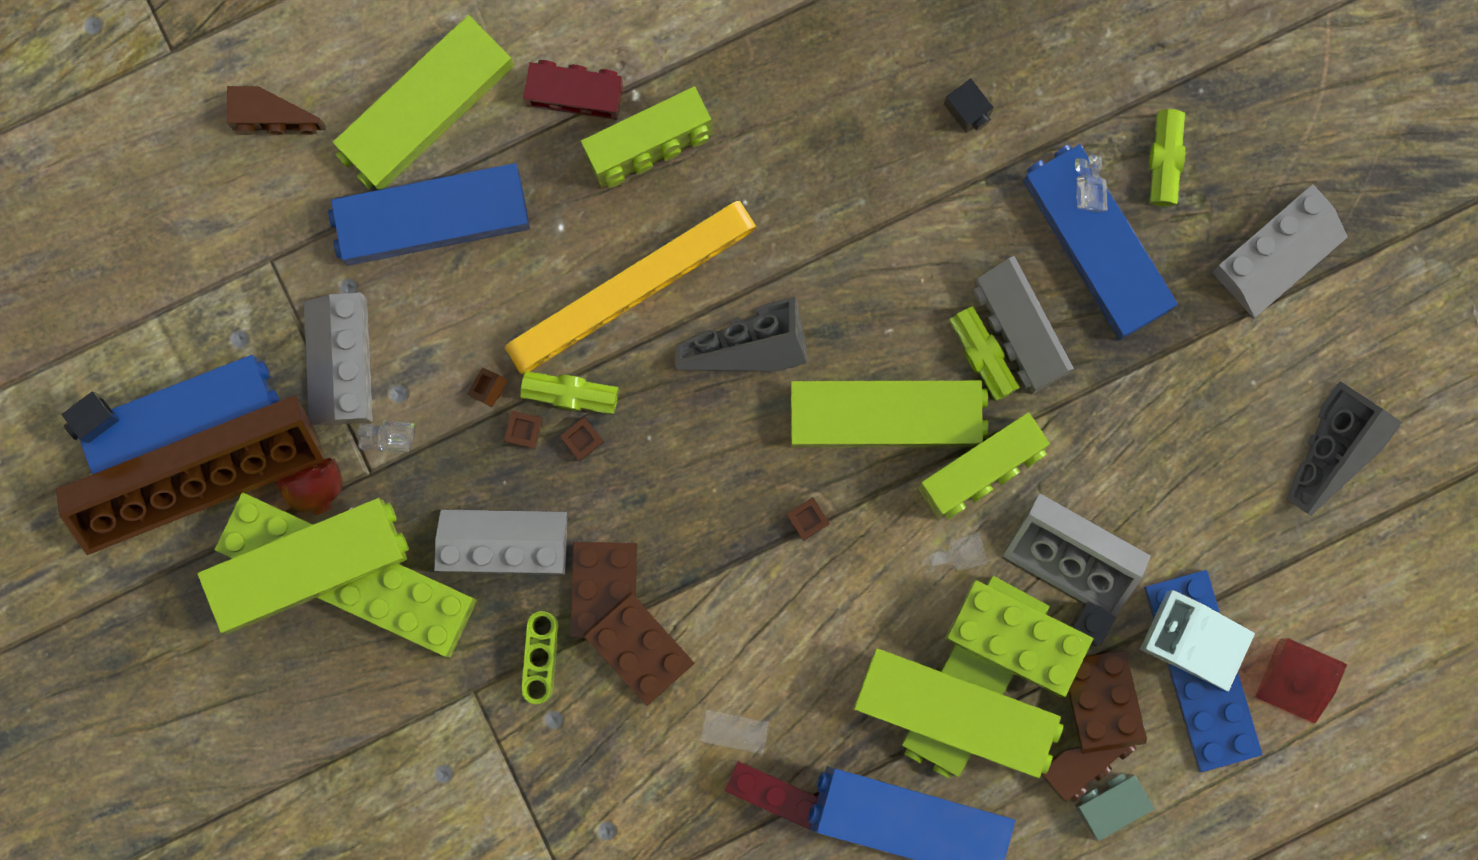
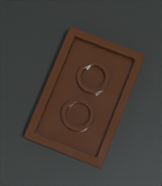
M573 542L571 638H585L583 634L628 593L632 592L636 597L637 543Z
M632 592L628 593L583 634L646 706L695 664Z
M1126 650L1084 657L1068 691L1082 754L1146 744L1147 736Z

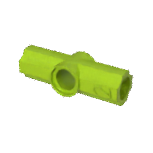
M1176 109L1158 110L1155 125V142L1151 146L1149 170L1152 171L1149 204L1160 207L1176 206L1178 203L1180 173H1182L1185 163L1186 151L1185 146H1182L1185 112Z
M974 307L967 308L949 319L951 326L965 348L963 352L968 363L976 374L979 373L994 401L1003 399L1018 390L1020 387L1003 360L1005 356L999 343L992 334L989 335Z
M525 371L520 397L521 399L553 404L554 407L570 411H581V409L614 415L619 388L586 382V379L561 374L556 377Z

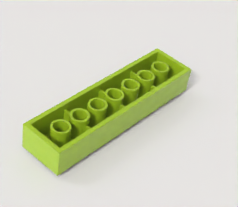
M242 492L215 551L230 558H235L313 524ZM400 564L393 565L317 597L451 658L477 602V599Z

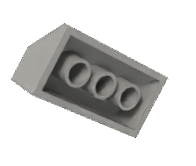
M1312 184L1224 260L1212 273L1254 319L1348 236L1333 205Z
M1015 256L1008 258L977 278L975 282L976 288L973 289L974 295L981 306L986 305L991 315L988 317V321L995 334L1000 332L1005 344L1002 345V348L1010 362L1015 360L1020 370L1017 372V377L1023 388H1029L1031 393L1034 394L1065 378L1074 368Z
M359 292L329 294L305 301L304 317L310 422L313 426L373 422L367 298Z
M1039 493L1025 514L1002 557L1084 603L1090 602L1116 617L1143 578L1151 556Z
M441 510L435 539L434 571L438 573L566 575L567 512Z

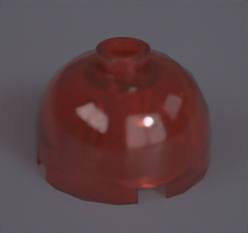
M324 458L325 462L278 480L276 484L286 503L294 510L300 512L313 511L314 515L330 510L332 508L330 503L339 496L343 483L341 471L335 458L333 460L332 458Z

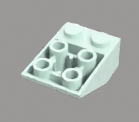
M1171 590L1166 592L1140 650L1229 692L1255 633L1211 608Z

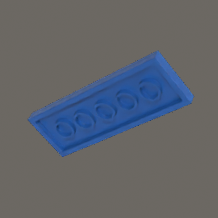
M1207 570L1144 587L1153 620L1166 592L1171 590L1220 613ZM1167 663L1199 772L1202 773L1263 755L1238 672L1229 692Z

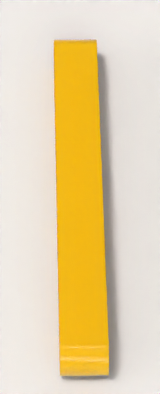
M736 201L513 339L504 349L520 375L525 374V371L530 372L751 234L757 226L741 201Z

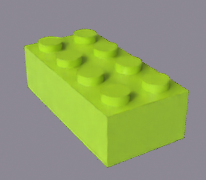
M694 86L581 140L585 156L601 188L607 185L609 188H613L626 180L625 177L634 172L637 174L645 173L653 168V163L663 158L665 161L672 160L682 153V149L690 145L695 148L708 142L709 136L713 135L712 119Z
M1028 412L921 482L918 490L937 519L945 515L950 520L966 508L964 502L972 498L974 503L994 490L991 485L996 481L1003 485L1020 473L1018 467L1022 464L1029 468L1047 455L1044 450L1050 445V442Z
M978 580L972 582L945 637V640L1059 697H1066L1094 639Z

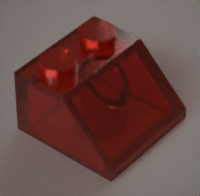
M1279 639L1255 698L1307 721L1316 723L1335 695L1347 664L1292 639Z

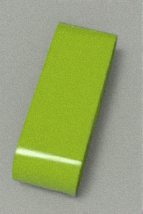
M538 611L532 614L527 623L522 695L526 701L532 704H544L552 697L554 687L558 621L552 614L545 611ZM541 617H547L551 622V629L545 635H539L535 630V622ZM538 649H544L548 653V662L542 667H537L532 662V655ZM535 681H541L546 687L545 695L540 699H534L529 692L530 685Z

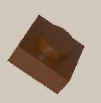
M482 367L467 395L487 406L493 407L496 400L501 396L508 380Z
M511 411L504 442L536 450L543 418Z
M585 417L560 435V438L579 462L604 443Z
M813 497L786 514L802 541L830 525Z

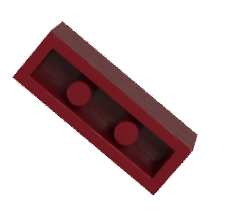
M538 60V63L529 62L523 99L528 107L618 120L623 80L622 76H617V72L608 69H600L599 73L587 71L586 67L572 64L565 68L556 66V63L552 61Z
M739 760L725 789L726 792L807 829H809L811 824L808 823L809 810L812 804H816L818 798L816 795Z

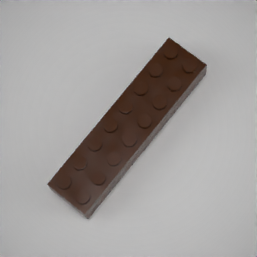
M293 395L56 488L58 512L85 554L89 555L237 497L242 492L247 493L323 463L325 460L319 436L297 396Z

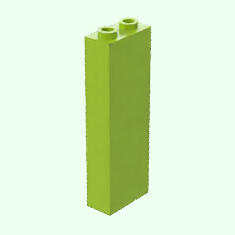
M468 14L333 141V144L339 150L335 155L347 168L353 165L360 172L356 177L368 189L373 186L377 190L385 189L514 67L512 58Z
M982 380L791 381V448L976 447L983 442V439H988V420L982 419V408H987L988 390L982 389Z
M380 498L374 499L197 573L220 633L230 634L407 560L405 552L409 550V547L402 532L397 534L393 522L397 521V518L390 503L385 504L384 500Z
M991 576L986 584L1044 614L1047 613L1050 607L995 576ZM955 644L940 672L1002 695L1014 675ZM908 730L901 743V746L906 748L904 755L919 763L925 758L935 764L932 769L933 771L950 779L952 774L959 777L971 756L969 752Z
M878 648L874 650L853 710L1036 778H1040L1041 773L1047 774L1053 757L1048 754L1052 742L1058 743L1063 730V725L1059 723L1061 719L1059 715Z

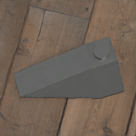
M796 297L764 304L756 308L757 314L741 321L738 316L730 320L731 325L718 332L708 330L676 345V369L778 371L806 364L807 343Z
M1341 381L1320 409L1318 415L1321 419L1316 434H1311L1308 445L1311 447L1305 462L1299 465L1287 497L1290 502L1310 516L1380 453L1402 424L1400 420Z

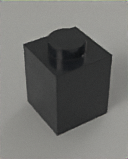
M971 78L948 94L944 101L945 107L966 133L973 128L978 131L991 121L989 116L994 107Z
M93 391L61 414L67 422L64 428L74 440L80 439L87 443L93 441L119 421V418L104 398Z
M1085 602L1080 607L1070 627L1094 638L1091 643L1092 645L1101 646L1116 617L1090 602Z

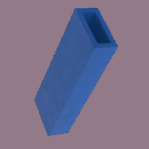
M1081 144L1074 148L1067 145L1055 152V158L1046 164L1041 160L1027 169L1028 174L1025 176L1023 183L1120 341L1170 312L1178 303Z
M516 163L331 199L333 209L328 210L330 225L332 228H336L338 239L334 240L337 258H342V261L347 266L531 230L520 172Z
M250 355L113 408V412L119 418L118 422L90 443L80 440L91 473L95 474L280 401L275 389L270 390L266 379L271 378L265 361H259L254 355Z
M826 766L825 772H821L818 778L817 791H819L816 804H812L808 814V823H811L809 829L816 833L913 860H1005L1016 821L1006 816L830 766Z

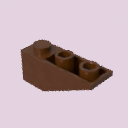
M227 86L226 123L232 130H236L237 134L252 135L255 134V130H267L268 134L283 135L286 133V130H298L299 134L314 135L317 133V130H326V125L319 117L259 86Z
M1080 746L1061 750L1052 758L1047 774L1041 773V776L1062 801L1067 802L1071 799L1075 802L1088 791L1085 785L1094 778L1097 781L1101 780L1112 770L1110 764L1118 757L1121 760L1125 759L1137 747L1129 746L1082 754Z

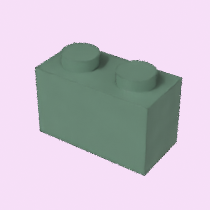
M1122 772L1107 781L1109 786L1098 792L1094 788L1080 797L1082 802L1075 805L1094 840L1100 841L1155 810L1136 775L1129 774L1126 776Z

